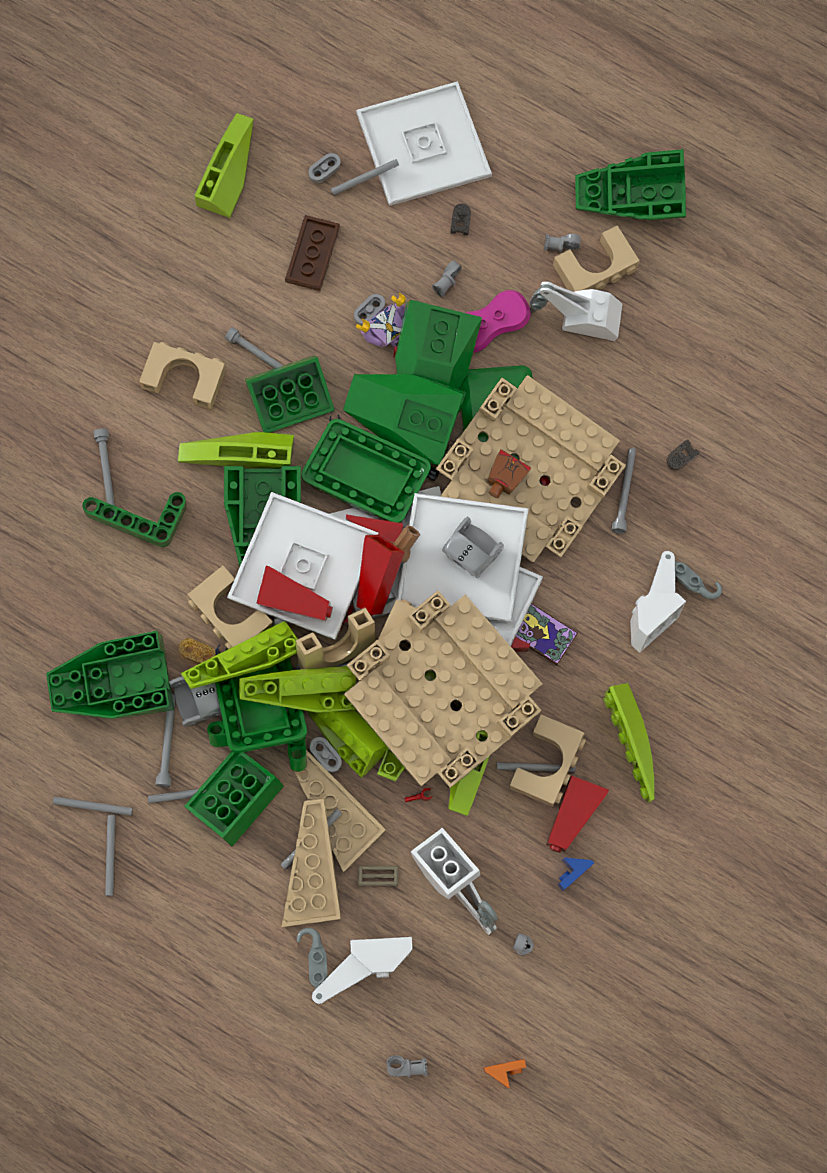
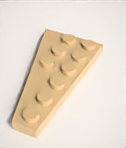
M306 750L307 767L303 771H294L308 800L325 798L327 817L337 808L343 813L329 827L332 851L344 873L386 829Z
M325 798L308 800L303 803L281 927L341 919Z

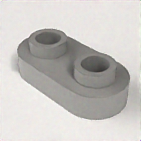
M329 153L309 168V179L314 183H322L340 168L339 156Z
M379 294L369 296L355 310V322L362 326L361 316H366L364 320L369 321L385 309L384 297ZM377 303L379 306L374 307L373 304Z
M314 738L310 743L312 755L329 773L337 772L342 765L339 754L325 738ZM322 745L323 750L317 751L316 747ZM334 760L336 764L329 766L328 762Z

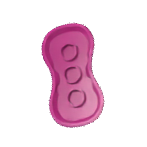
M515 290L500 292L484 308L466 312L467 314L482 317L473 353L482 351L498 335L519 330L528 323L531 311L528 302L521 293Z

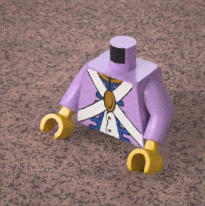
M400 292L398 299L394 295L391 297L395 305L387 306L369 321L361 319L363 321L362 326L356 325V328L361 330L366 342L385 347L389 343L393 347L398 346L405 311L404 303L406 301L405 296Z

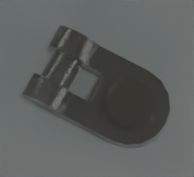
M458 204L454 207L450 234H456L457 232L468 236L471 209L466 204Z
M687 439L668 455L666 460L667 466L674 471L680 470L694 460L700 452L697 449L694 450L691 442ZM685 450L689 455L685 456L682 451Z

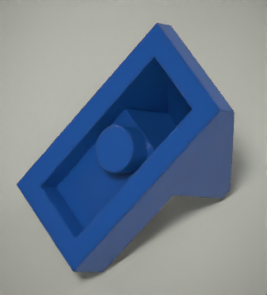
M563 858L562 861L572 873L567 871L559 878L561 881L558 884L560 889L564 891L590 868L594 862L586 859Z

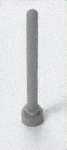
M231 327L227 332L225 340L228 342L238 343L273 368L283 366L242 338L239 331L234 327Z
M97 429L93 431L94 440L99 444L106 501L115 506L106 445L109 439L108 429ZM108 512L109 517L112 518L114 516V512Z
M630 448L628 451L617 519L612 522L611 531L618 534H625L627 531L625 514L636 455L635 448Z
M172 693L173 703H174V709H175L176 696H175V694ZM175 710L166 712L161 772L158 773L155 785L159 787H171L172 778H170L168 772Z

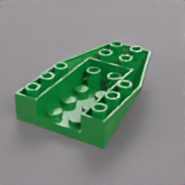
M409 300L405 306L395 355L397 374H414L459 389L468 374L482 317Z
M354 374L343 410L378 437L426 458L433 464L439 465L447 454L448 443L458 412L462 408L466 392L414 374Z
M158 631L100 642L46 673L52 712L116 719L175 710L169 683L163 636Z

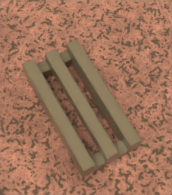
M358 866V886H398V866ZM362 870H394V874H362ZM362 878H394V882H362Z

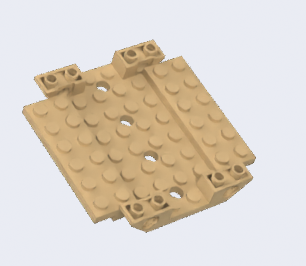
M526 376L518 389L501 378L460 438L456 440L436 468V470L452 480L440 497L528 508L522 556L531 563H534L544 547H546L561 558L598 503L626 465L611 455L620 440L530 376ZM486 433L488 441L480 442L478 434ZM500 449L510 455H517L521 462L531 467V470L510 495L503 491L499 498H494L489 494L493 485L487 479ZM540 477H548L550 484L548 486L541 485ZM571 499H579L581 502L580 507H572Z
M437 590L409 613L407 619L380 641H375L347 664V667L357 677L359 682L348 690L344 696L421 787L438 774L451 788L542 711L530 698V695L542 686V682L466 594L451 606ZM402 641L410 643L411 647L408 651L400 649L399 644ZM433 671L436 674L435 680H426L425 673ZM459 701L462 708L459 711H453L450 707L451 702ZM478 731L486 732L487 740L483 742L477 740L476 733Z

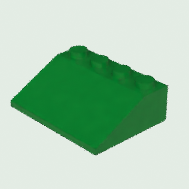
M315 355L245 378L252 403L262 430L265 433L335 411L319 359Z
M231 751L184 807L233 847L284 785L276 776L246 753H234Z

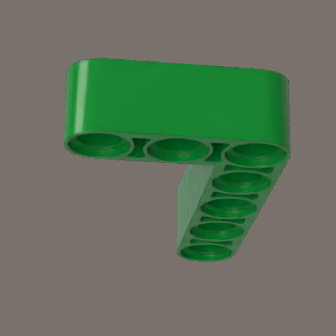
M181 492L172 493L157 523L94 497L86 498L83 501L82 507L85 515L90 519L159 547H166L173 539L187 504L185 496ZM175 500L183 501L180 506L173 505ZM90 505L97 506L94 511L87 510ZM114 512L112 518H105L106 513ZM169 516L175 518L172 523L165 522V519ZM125 519L132 520V523L128 526L122 524ZM143 526L150 528L146 533L140 532V529ZM161 533L167 534V538L164 540H159L157 537Z
M223 721L210 723L207 727L210 744L214 747L228 746ZM305 738L300 741L287 743L289 765L295 772L303 771L307 767Z

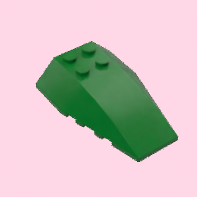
M684 149L647 152L634 159L631 157L618 164L612 163L602 169L596 168L575 175L576 210L643 220L685 218L686 183Z
M224 466V506L239 567L271 492L301 503V466H282V469H244L243 466Z

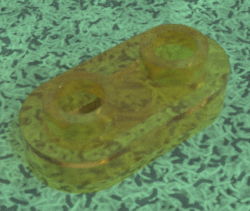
M186 638L179 644L180 654L184 658L198 664L206 661L203 659L205 654H209L210 658L216 656V652L212 647L191 638ZM191 646L193 650L191 652H187L186 648Z

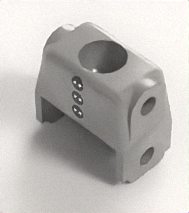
M467 516L455 529L442 551L464 570L478 578L501 553L504 544L502 542L497 544L486 532L470 524L471 519Z
M183 677L172 679L169 682L171 688H174L176 703L184 720L182 721L184 728L203 723L208 719L221 715L215 683L190 689Z

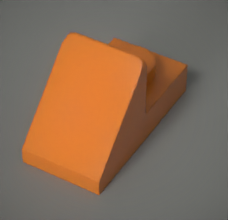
M525 1059L483 1067V1069L492 1078L505 1087L510 1088L506 1072L510 1071V1075L522 1073V1068H526Z

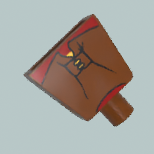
M500 449L487 479L493 485L489 494L494 498H499L503 491L510 495L527 476L531 467Z

